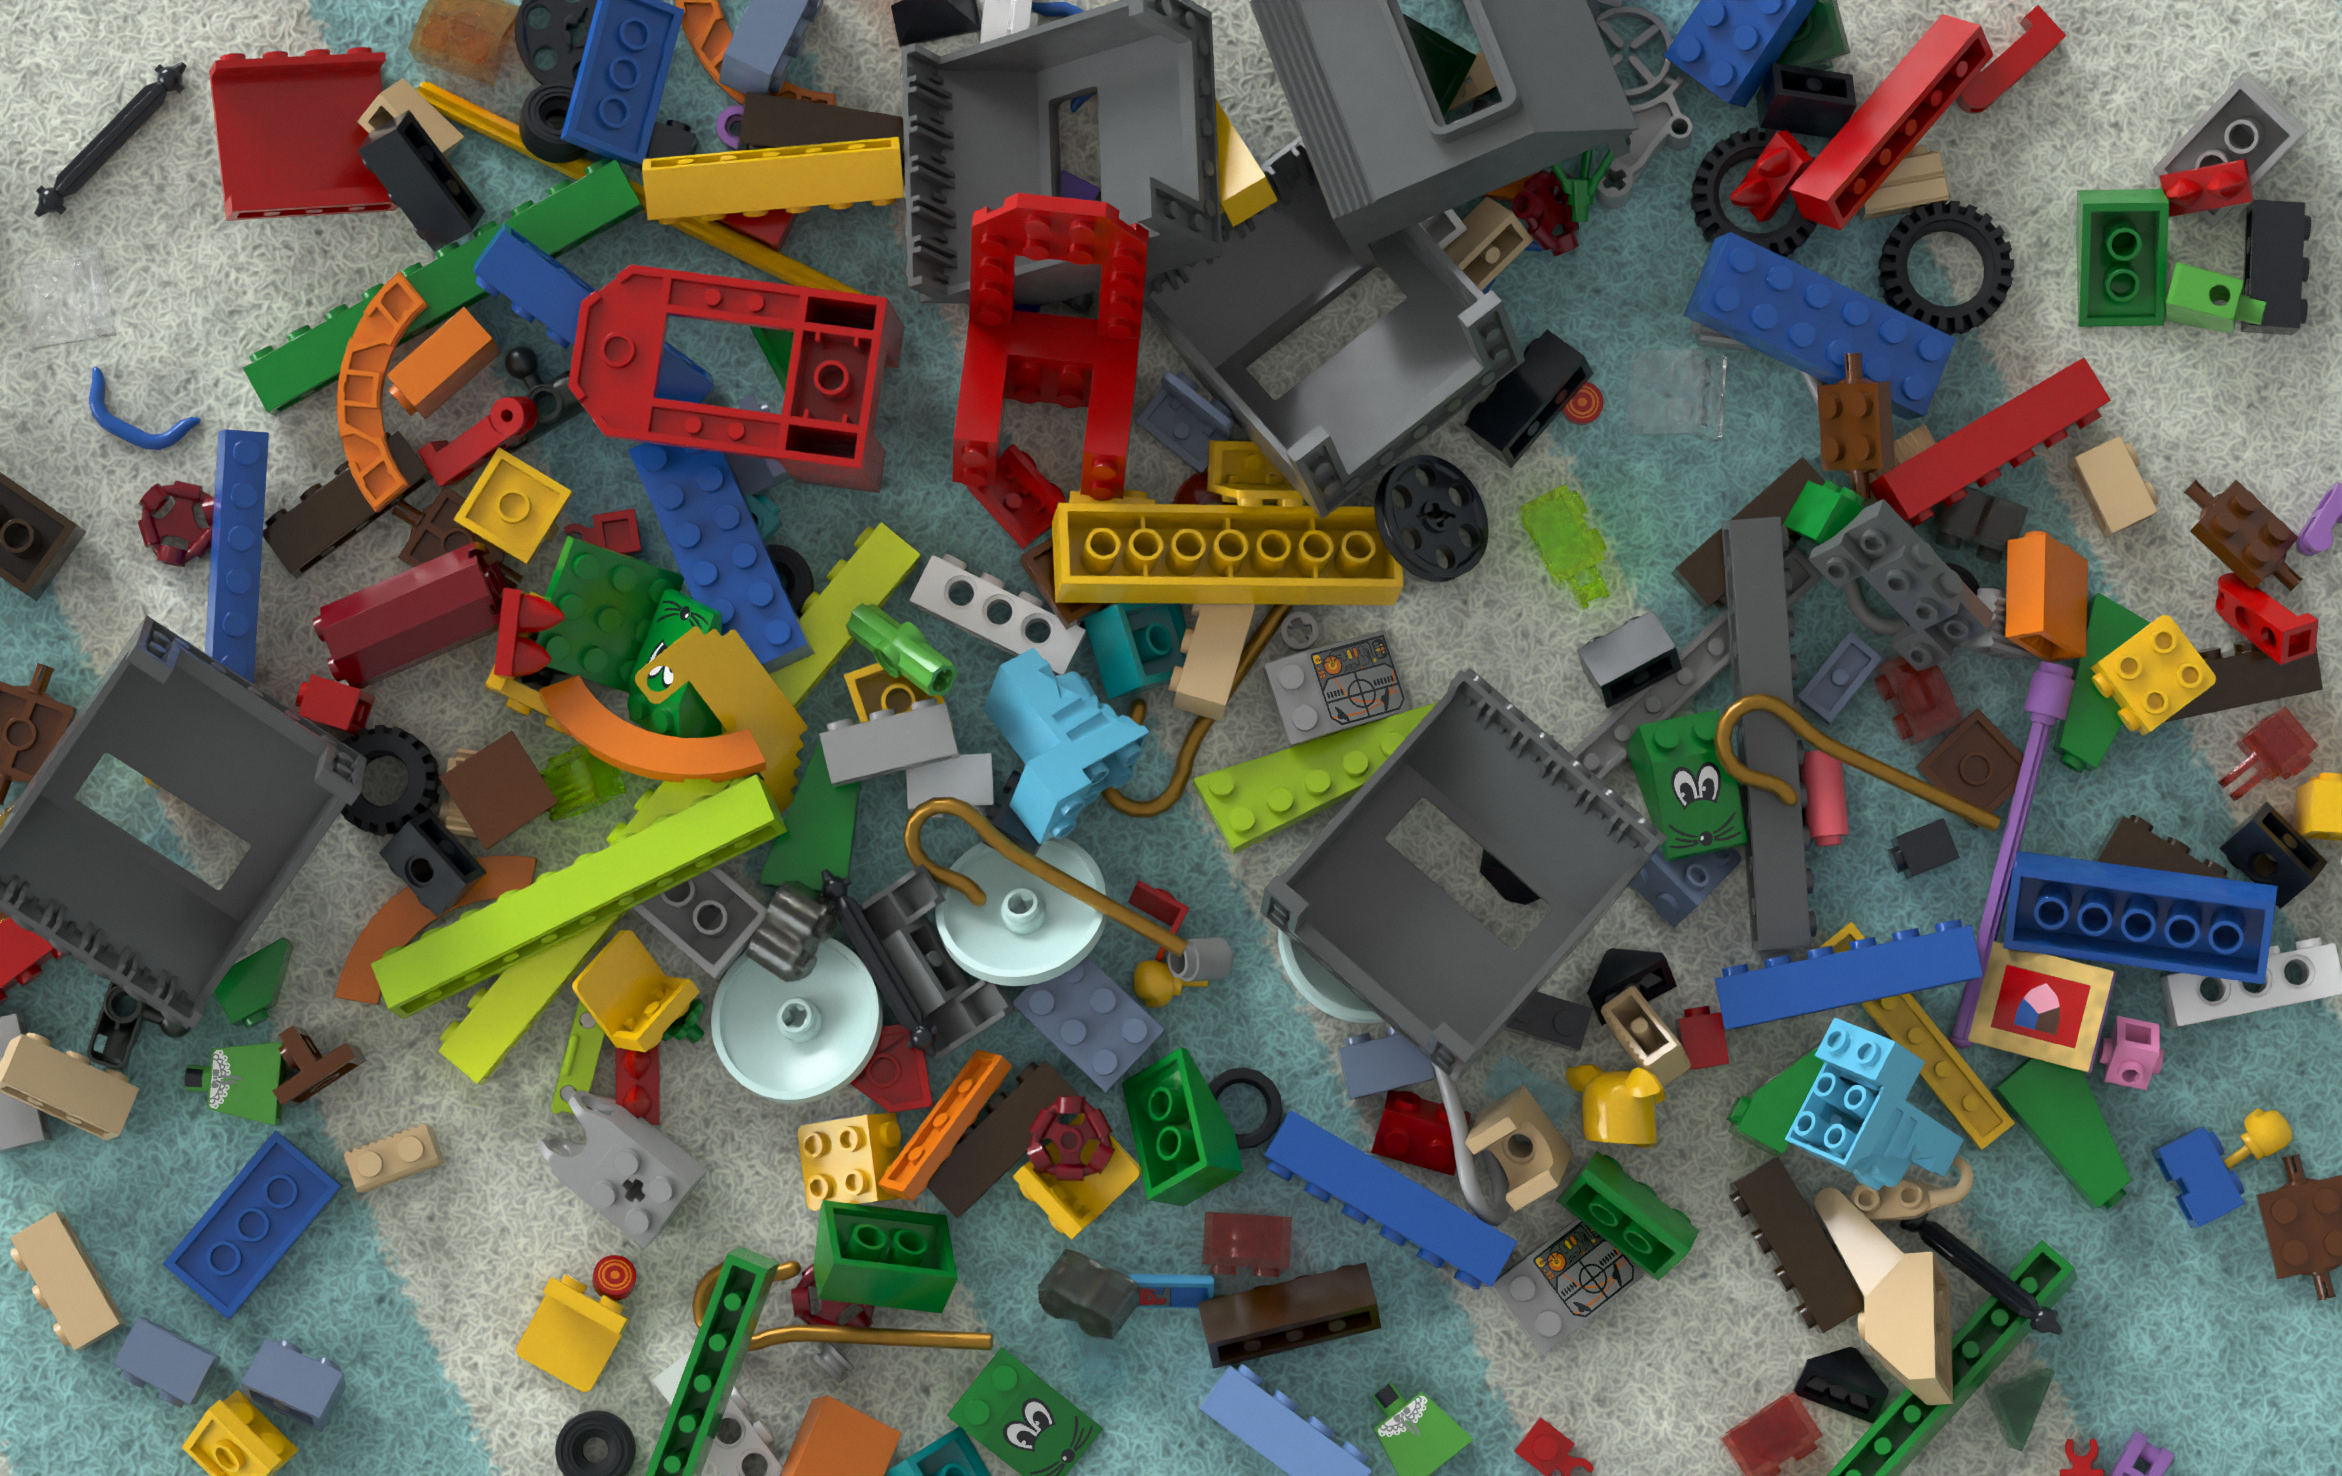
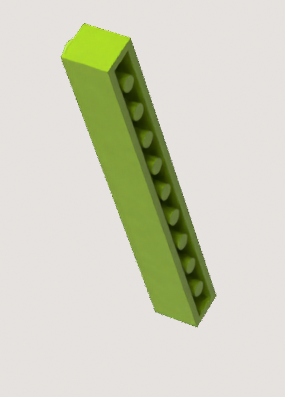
M757 775L737 778L728 785L727 789L715 795L701 796L693 800L689 808L675 815H662L656 818L650 827L638 833L621 835L613 841V845L599 852L585 853L576 858L573 865L561 871L546 872L536 879V883L522 890L516 889L505 892L498 897L497 902L483 909L469 910L459 917V921L445 928L437 927L430 929L421 935L420 940L406 947L398 946L389 949L382 955L383 958L371 963L387 1008L404 1020L787 832L769 786Z

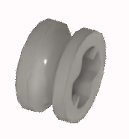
M1303 611L1289 614L1283 620L1280 628V637L1283 644L1294 651H1305L1311 648L1319 634L1315 618ZM1301 620L1303 626H1310L1312 635L1306 634L1305 638L1307 641L1298 643L1295 636H1288L1287 628L1293 629L1291 622Z
M824 1343V1351L820 1354L815 1353L812 1357L838 1383H841L844 1380L842 1378L845 1371H852L855 1367L831 1343Z

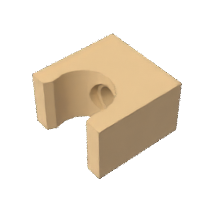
M1524 1084L1483 1108L1465 1141L1473 1155L1487 1148L1498 1159L1509 1182V1192L1506 1194V1201L1514 1212L1558 1187L1573 1155L1570 1147ZM1523 1134L1531 1140L1532 1144H1521L1514 1135Z

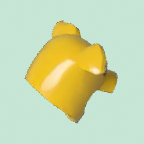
M1594 1064L1569 1067L1566 1070L1565 1076L1569 1086L1575 1091L1582 1092L1581 1116L1585 1140L1632 1144L1640 1148L1657 1146L1655 1105L1665 1100L1666 1097L1663 1086L1653 1073L1643 1067L1634 1068L1632 1071L1604 1072Z

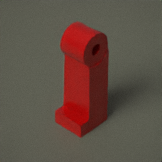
M2039 5L2025 15L2020 22V25L2026 32L1983 71H1980L1956 98L1958 106L1963 111L1977 114L1986 110L2054 50L2066 37L2065 33Z
M525 396L503 397L493 404L490 415L449 443L447 440L432 441L417 452L439 487L457 485L491 460L498 447L503 450L536 425L538 419L536 405Z
M2227 573L2219 577L2217 580L2219 588L2215 604L2216 612L2224 621L2279 665L2316 653L2318 619L2309 613L2299 616L2295 615L2258 587L2252 590L2235 573Z

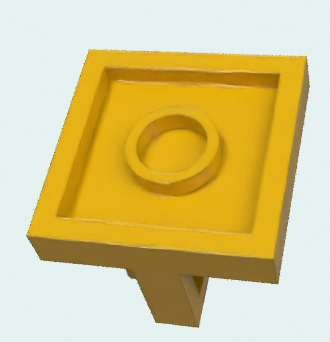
M498 447L455 516L454 521L529 566L544 540L551 543L559 530L556 521L574 493Z
M238 1389L223 1402L219 1399L212 1405L182 1445V1448L210 1476H273L299 1450Z

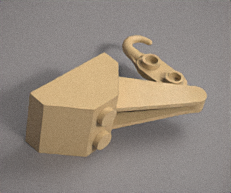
M1955 1156L1951 1164L1956 1166L1961 1172L1960 1181L1954 1187L1939 1188L1919 1180L1909 1179L1901 1180L1894 1187L1883 1185L1878 1191L1861 1184L1849 1195H1843L1839 1190L1828 1187L1819 1191L1814 1200L1815 1209L1821 1216L1865 1297L1864 1313L1858 1314L1860 1339H1865L1870 1353L1874 1352L1881 1364L1926 1405L1953 1404L1950 1278L1933 1252L1907 1253L1905 1255L1872 1222L1917 1219L1941 1206L1955 1204L1968 1196L1973 1187L1974 1175L1971 1166L1966 1160Z

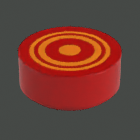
M1586 382L1561 411L1563 416L1569 422L1576 425H1586L1593 422L1600 415L1603 408L1602 393L1594 384Z
M618 1255L604 1257L594 1268L592 1277L593 1288L600 1297L605 1295L615 1301L625 1299L634 1290L637 1277L636 1269L625 1257Z

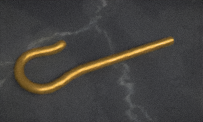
M1274 604L1242 651L1228 701L1294 605ZM1137 698L1130 705L1128 717L1140 726L1143 725L1145 720L1146 702L1141 698ZM1198 715L1183 742L1168 787L1161 795L1149 801H1135L1124 796L1118 788L1113 789L1111 786L1101 792L1102 797L1116 811L1130 817L1151 818L1168 811L1182 797L1200 745L1216 720Z
M1764 693L1743 696L1729 705L1718 720L1714 743L1717 758L1725 772L1743 785L1775 794L1789 807H1793L1799 802V796L1790 784L1777 776L1747 768L1738 761L1733 752L1731 742L1733 729L1740 718L1749 712L1759 710L1771 712L1787 723L1797 735L1819 751L1982 828L1995 832L2000 824L2001 817L1824 734L1809 723L1799 711L1780 697Z
M933 797L917 805L907 817L903 840L905 852L913 866L916 868L923 864L934 882L959 891L974 906H983L987 900L986 894L980 886L971 878L936 864L927 856L922 848L920 838L922 826L934 815L951 814L961 818L986 843L1006 859L1175 955L1181 957L1188 944V941L1013 843L997 830L988 818L968 802L954 797Z
M790 1260L779 1264L773 1282L784 1281L797 1276L801 1271L800 1263ZM724 1261L707 1271L696 1287L692 1308L694 1322L698 1330L700 1329ZM790 1325L770 1328L753 1334L747 1352L791 1342L992 1350L993 1333L831 1325Z

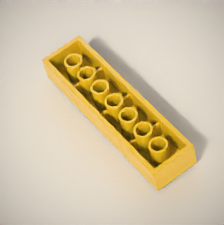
M1058 503L1052 520L1056 603L1394 605L1404 587L1402 566L1390 554L1380 536L1374 507L1339 506L1324 519H1321L1311 506L1285 507L1263 505L1261 507H1247L1238 505Z

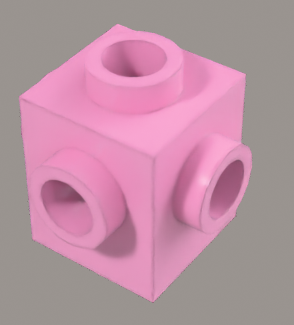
M2121 1016L2116 1017L2110 1038H2102L2098 1052V1063L2104 1064V1082L2147 1090L2152 1074L2158 1075L2163 1063L2164 1051L2160 1049L2159 1024Z

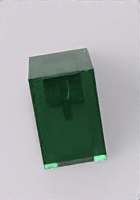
M2040 1367L1984 1390L2008 1448L2015 1451H2023L2055 1371Z

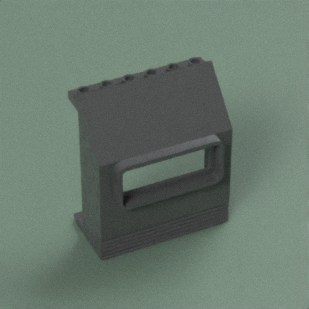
M1119 0L943 56H939L916 43L901 47L902 66L900 68V75L903 87L901 114L904 123L902 153L905 160V185L903 192L906 200L905 237L907 240L906 277L908 287L919 292L920 303L969 304L973 212L986 206L992 210L1003 207L1005 198L1016 193L1061 197L1058 109L1064 101L1094 92L1098 94L1102 202H1108L1120 211L1119 219L1128 225L1137 222L1149 230L1145 277L1181 268L1186 264L1200 262V260L1222 256L1212 12L1191 0ZM1016 256L1014 305H1048L1098 291L1101 285L1102 265H1076L1070 261L1052 259L1036 261L1024 256Z
M1397 0L1250 1L1251 8L1333 221L1361 267L1377 260L1370 243L1599 145L1608 143L1615 159L1630 153L1625 137L1632 135V131L1639 129L1587 0H1463L1501 95L1502 102L1446 125Z
M1300 135L1283 149L1273 152L1267 161L1260 166L1278 201L1234 227L1225 213H1222V256L1200 260V262L1186 264L1181 268L1145 277L1143 306L1202 386L1213 398L1221 402L1233 413L1231 418L1293 488L1298 491L1304 500L1308 502L1320 518L1324 519L1522 364L1525 358L1503 301L1493 290L1484 294L1418 223L1370 243L1377 260L1361 267L1333 221ZM1379 266L1407 298L1279 399L1274 400L1245 368L1372 269Z
M146 615L30 781L0 829V911L12 918L23 929L32 931L48 941L58 951L80 961L96 975L118 985L134 999L156 1009L170 1022L186 1029L188 1027L194 1029L204 1014L207 1000L346 804L352 806L361 793L367 758ZM105 753L111 754L251 845L246 855L220 890L210 886L75 799L76 793Z
M1469 667L1466 672L1461 670L1455 676L1442 699L1280 878L1276 875L1265 887L1260 912L1457 1083L1598 924L1668 837ZM1421 798H1426L1551 907V911L1517 949L1513 950L1386 841V836Z

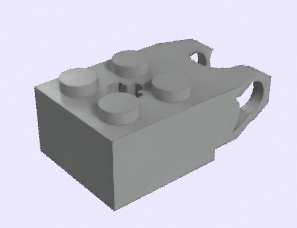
M579 1090L573 1095L568 1104L575 1113L577 1120L584 1127L586 1144L575 1143L570 1139L561 1138L549 1133L544 1139H541L536 1147L548 1161L560 1182L645 1249L664 1231L708 1169L643 1117L637 1119L621 1105ZM584 1104L591 1107L592 1110L586 1108ZM552 1147H553V1148H556V1149L559 1150L561 1153H559V1152L553 1150Z

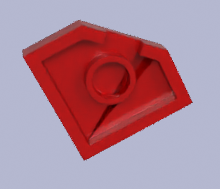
M900 1024L882 1027L873 1056L862 1072L849 1083L889 1113L933 1107L925 1052L916 1048L910 1050L907 1047L906 1042L910 1041L911 1032Z

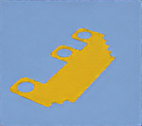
M693 627L639 670L635 676V682L651 703L658 704L667 699L686 682L690 681L726 728V731L720 736L749 728L766 761V770L759 773L764 778L763 781L769 786L781 814L792 804L795 797L791 789L798 784L799 780L793 773L794 770L801 766V761L796 756V753L804 746L800 735L807 730L808 726L736 630H730L727 634L721 636L717 629H712L707 634H703L699 627ZM658 666L670 668L673 672L671 685L664 691H652L647 685L649 673Z

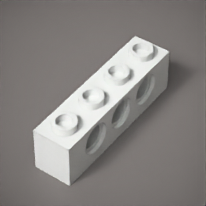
M944 553L942 559L934 555L931 556L909 600L911 606L1014 657L1034 647L1041 657L1048 661L1054 676L1068 672L1086 636V630L1079 627L1081 622L1066 630L1056 615L1041 608L1044 602L1024 591H1021L1019 596L1003 590L1005 583L1000 579L985 572H982L979 578L965 571L966 563L949 554ZM958 585L970 587L974 592L971 602L964 606L954 604L949 598L950 592L954 587ZM995 604H1005L1012 610V616L1005 624H994L987 616L989 609ZM1036 622L1046 624L1051 631L1049 638L1043 643L1031 642L1026 637V630L1031 624Z
M2321 937L2295 942L2297 949L2295 951L2280 953L2279 945L2271 946L2269 948L2265 984H2261L2256 993L2247 991L2242 981L2170 971L2171 975L2159 978L2170 1028L2341 995L2342 971L2336 944L2322 945ZM2289 961L2297 963L2302 970V979L2297 985L2289 983L2285 978L2284 968ZM2205 978L2214 980L2218 985L2219 994L2213 1002L2206 1000L2201 995L2200 985Z
M691 1350L652 1379L670 1405L674 1399ZM734 1385L722 1420L725 1418L737 1420L742 1429L741 1436L735 1443H727L720 1438L717 1431L708 1456L723 1476H749L744 1469V1461L749 1454L759 1453L765 1457L768 1465L767 1471L763 1476H779L788 1456L785 1454L779 1458L769 1445L775 1440L760 1419L753 1424L743 1410L749 1404Z

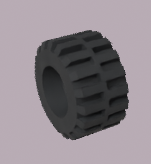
M375 725V728L370 730L365 727L358 730V735L351 738L348 736L342 742L366 757V766L373 760L383 756H392L399 759L408 770V785L404 794L397 801L385 806L370 803L361 791L352 806L346 804L340 813L344 816V819L365 832H370L377 836H385V834L395 836L409 820L429 810L433 803L438 802L440 794L437 793L438 786H441L440 775L437 771L439 766L436 759L430 753V749L411 733L395 726L389 728L385 725Z

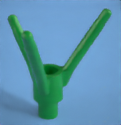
M1593 148L1583 152L1579 178H1568L1559 163L1550 166L1560 181L1564 194H1568V205H1572V222H1588L1589 205H1593V195H1595L1600 181L1614 160L1610 148L1592 178H1589Z

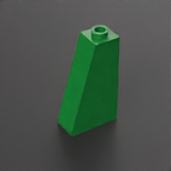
M2100 593L2093 596L2087 605L2086 657L2075 658L2072 680H2075V685L2066 720H2060L2053 751L2062 755L2059 761L2078 773H2082L2084 769L2091 772L2099 766L2123 724L2118 715L2121 707L2112 696L2105 698L2096 688L2091 679L2095 673L2090 667L2150 624L2147 620Z
M821 739L784 820L787 832L777 836L761 872L760 884L762 886L821 893L824 883L821 874L823 870L828 869L834 876H839L843 879L847 876L850 878L862 781L833 788Z
M2029 1057L1991 1089L1992 1093L2091 1209L2099 1208L2102 1205L2109 1209L2127 1194L2123 1187L2131 1181V1178L2081 1070Z

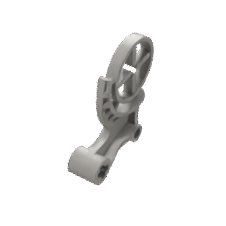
M1615 7L1599 14L1595 21L1599 31L1617 51L1623 50L1624 42L1607 21L1618 17H1632L1651 25L1631 42V52H1637L1658 34L1664 42L1666 51L1672 44L1671 36L1663 22L1654 14L1638 7ZM1615 54L1611 58L1615 69L1622 64L1621 54ZM1631 55L1629 57V66L1646 85L1634 89H1623L1627 100L1644 97L1655 91L1661 84L1668 87V89L1651 101L1630 105L1639 129L1632 131V135L1627 136L1630 141V153L1614 159L1598 185L1595 197L1603 207L1617 209L1626 205L1631 198L1634 183L1643 175L1652 159L1667 145L1675 151L1684 150L1689 146L1692 122L1687 116L1681 114L1675 100V96L1681 90L1686 78L1679 75L1675 80L1668 75L1672 62L1667 58L1660 73L1654 77L1637 56ZM1680 130L1684 132V134L1678 135L1673 131ZM1609 179L1612 183L1620 180L1622 182L1621 190L1614 186L1607 189V180Z

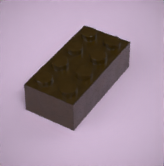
M0 472V577L27 596L38 601L86 531Z

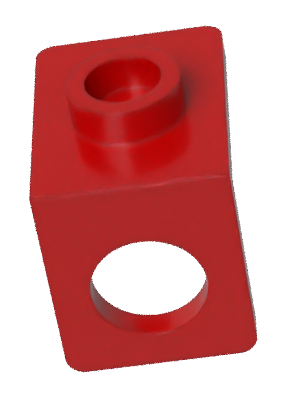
M1142 881L1137 882L1128 901L1134 907L1171 926L1169 931L1175 935L1190 908L1178 902L1168 891L1159 888L1155 889ZM1160 947L1155 960L1161 962L1167 950Z

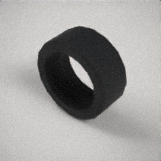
M1246 1067L1228 1069L1214 1077L1208 1085L1216 1101L1224 1089L1238 1083L1253 1085L1261 1091L1266 1100L1267 1113L1260 1127L1247 1134L1235 1133L1239 1150L1255 1148L1267 1141L1279 1126L1283 1112L1281 1095L1273 1081L1260 1071Z

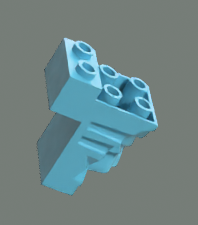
M1034 647L999 666L983 711L1026 764L1009 806L1039 844L1052 837L1058 840L1067 836L1076 827L1077 823L1075 821L1080 810L1092 803L1100 795V792L1111 786L1113 789H1117L1125 785L1134 775L1133 768L1143 754L1142 748L1149 734L1145 726L1138 725L1125 715L1118 717L1111 706L1100 703L1087 678L1081 677L1075 671L1054 676L1048 661L1044 660Z
M1834 1017L1815 1054L1824 1064L1785 1140L1821 1160L1851 1172L1858 1182L1877 1191L1883 1185L1888 1187L1898 1185L1911 1164L1945 1177L1964 1139L1905 1101L1925 1061L1893 1040Z

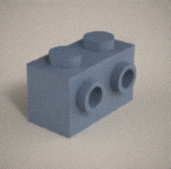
M1392 1027L1386 1028L1387 1037L1371 1040L1369 1033L1345 1038L1346 1047L1337 1050L1349 1100L1433 1080L1435 1075L1432 1063Z
M137 1318L113 1365L123 1370L120 1377L141 1388H144L147 1382L161 1389L158 1397L174 1406L182 1408L185 1402L189 1405L198 1403L221 1357L147 1318Z
M267 1338L262 1343L241 1382L245 1398L320 1432L324 1430L346 1388L344 1373L341 1372V1368L336 1363L323 1357H318L317 1360L302 1355V1350L288 1341L279 1340L276 1343Z

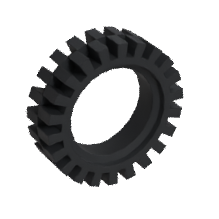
M1748 128L1746 133L1740 134V131L1732 133L1728 139H1721L1716 143L1714 148L1702 160L1692 183L1691 210H1694L1696 226L1702 228L1704 232L1702 236L1707 242L1710 240L1714 242L1715 238L1732 232L1780 256L1787 257L1798 247H1801L1816 228L1817 223L1804 219L1796 204L1791 219L1779 229L1768 233H1751L1735 226L1726 217L1720 205L1719 188L1723 176L1731 167L1739 162L1758 159L1774 137L1776 130L1767 128L1765 132H1758V128ZM1801 143L1800 145L1807 152L1808 148Z
M1952 200L1948 204H1942L1941 201L1932 202L1927 207L1922 205L1914 209L1911 214L1903 217L1885 241L1878 263V269H1880L1881 274L1878 278L1879 285L1884 288L1885 294L1883 297L1886 303H1891L1895 310L1950 336L1958 332L1959 334H1964L1974 327H1979L1997 311L2006 299L2007 291L2012 285L2013 277H2011V272L2014 269V259H2010L2009 255L2012 248L2009 241L2005 243L2002 237L2005 232L1999 225L1995 228L1991 223L1993 218L1987 213L1983 216L1977 213L1978 207L1971 204L1967 207L1959 206L1960 201ZM1942 231L1957 233L1967 238L1977 248L1984 265V279L1978 293L1969 301L1957 306L1935 305L1925 300L1914 289L1907 271L1908 257L1913 245L1928 234Z

